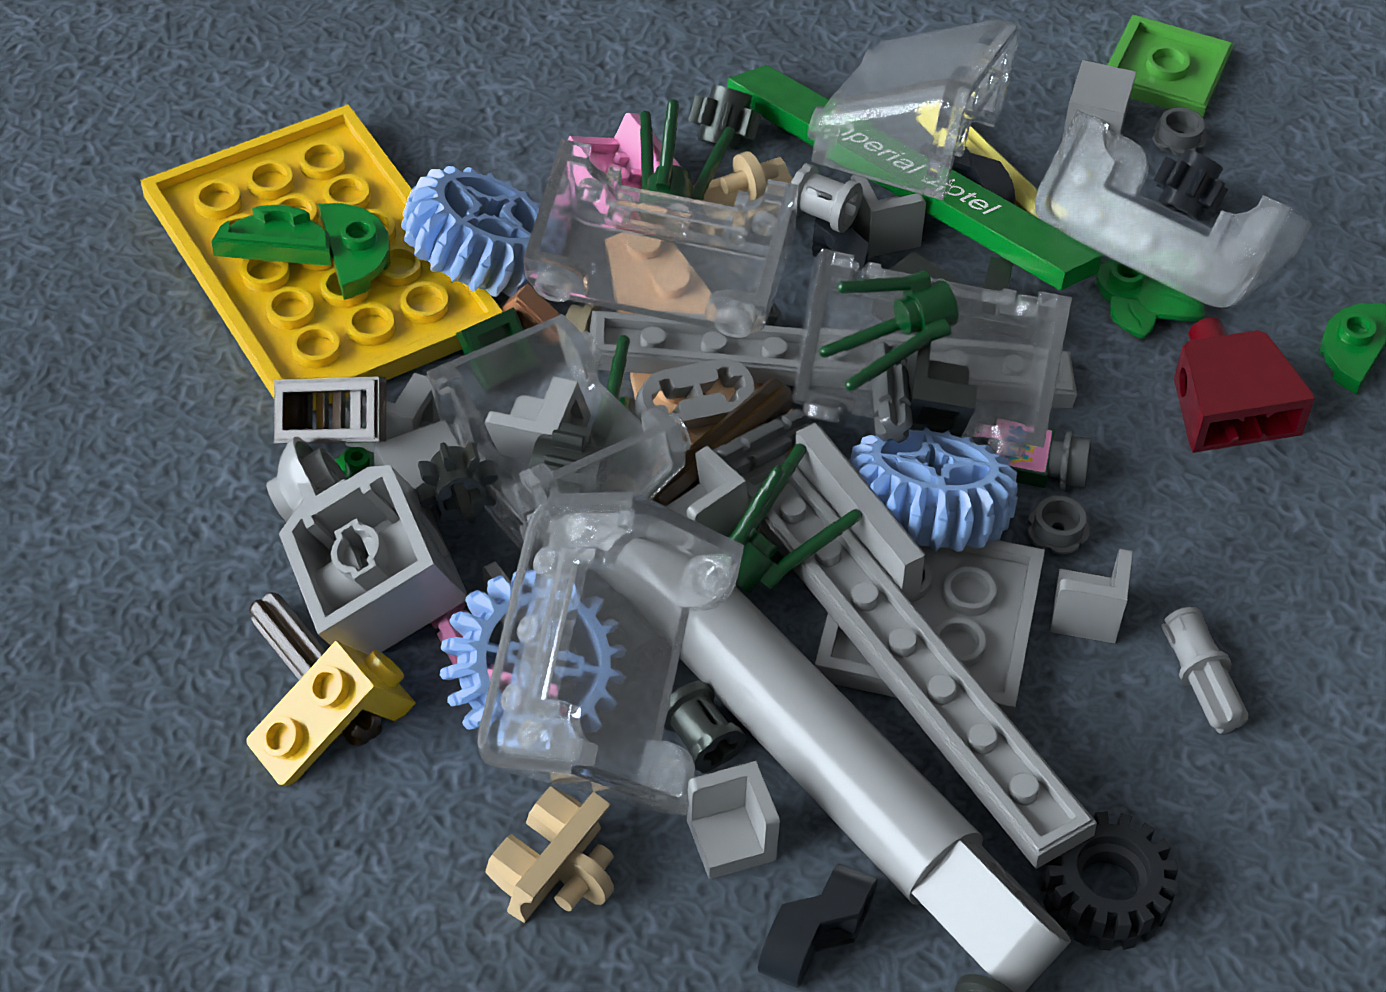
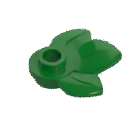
M1155 256L1140 261L1132 257H1114L1106 260L1099 267L1096 276V286L1102 296L1110 302V317L1121 329L1138 338L1145 339L1151 333L1156 319L1198 322L1204 319L1205 316L1202 296L1195 287L1202 280L1204 273L1195 264L1185 259L1173 256Z

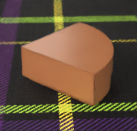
M528 283L499 305L503 312L514 307L523 328L538 334L537 342H552L561 337L565 318Z

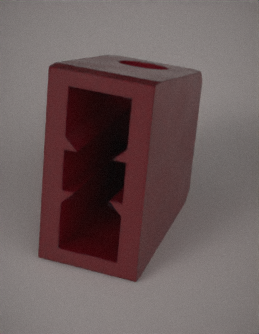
M1214 317L1202 319L1190 328L1188 332L1190 341L1182 346L1174 375V383L1189 446L1193 453L1301 436L1303 434L1315 398L1311 390L1267 333L1256 330L1228 335L1222 321Z

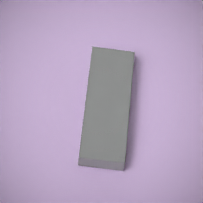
M814 423L796 431V444L802 443L806 447V453L797 466L840 518L853 509H858L862 513L861 520L849 529L909 600L919 596L925 553L875 492H872L870 486L820 426Z

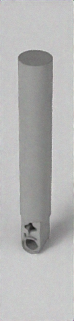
M633 496L624 499L607 510L597 520L588 533L583 547V554L588 563L618 594L623 595L630 602L632 609L652 630H656L663 636L667 646L700 681L706 682L717 699L912 904H922L994 980L1001 982L1013 992H1026L1071 943V939L1055 919L982 846L983 836L648 497Z

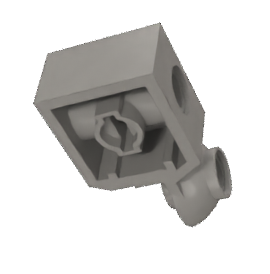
M293 437L289 441L280 457L278 474L267 482L266 487L274 506L286 522L279 536L317 634L330 645L338 641L368 655L373 650L383 652L466 601L468 594L430 508L421 507L417 491L391 465L367 467L347 479L338 463L324 448L320 447L314 451L300 437Z

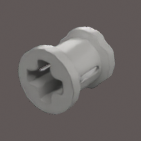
M805 163L796 172L790 184L786 209L794 215L800 216L805 212L828 221L832 230L844 233L851 226L858 213L863 196V187L861 183L849 180L844 184L819 174L816 166ZM818 196H823V197L828 198V199H830V200H826V199L821 198V197H818Z

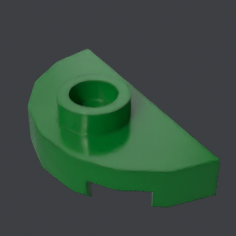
M344 203L318 204L323 229L327 230L330 236L331 257L343 299L345 300L367 292L371 288L370 282L381 274L383 270L388 269L390 265L388 231L378 217L364 208Z
M286 205L252 208L253 215L239 219L231 226L229 221L222 224L211 241L214 256L331 266L330 236L327 230L322 229L320 225L310 220V214L307 211Z
M1358 303L1343 308L1326 325L1319 348L1320 355L1324 356L1325 363L1333 371L1332 378L1336 383L1357 395L1386 347V304Z

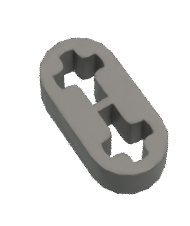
M715 359L661 370L652 374L637 393L635 412L640 422L646 428L659 434H670L717 424L754 393V380L744 365L732 359ZM718 379H720L723 387H734L736 391L728 402L723 393L703 395V393L709 391ZM660 390L663 391L666 399L686 397V399L678 403L671 414H669L665 405L655 406L653 402Z

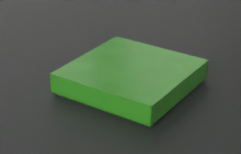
M1132 15L1108 66L1136 71L1131 94L1132 99L1166 109L1188 108L1204 118L1232 55L1234 44Z

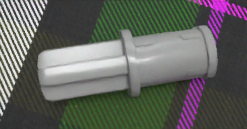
M1186 607L1174 611L1164 619L1166 623L1162 624L1161 627L1180 662L1179 677L1184 686H1192L1209 724L1218 733L1227 734L1235 728L1244 726L1248 720V712L1228 673L1232 666L1228 654L1219 651L1214 643L1200 609Z

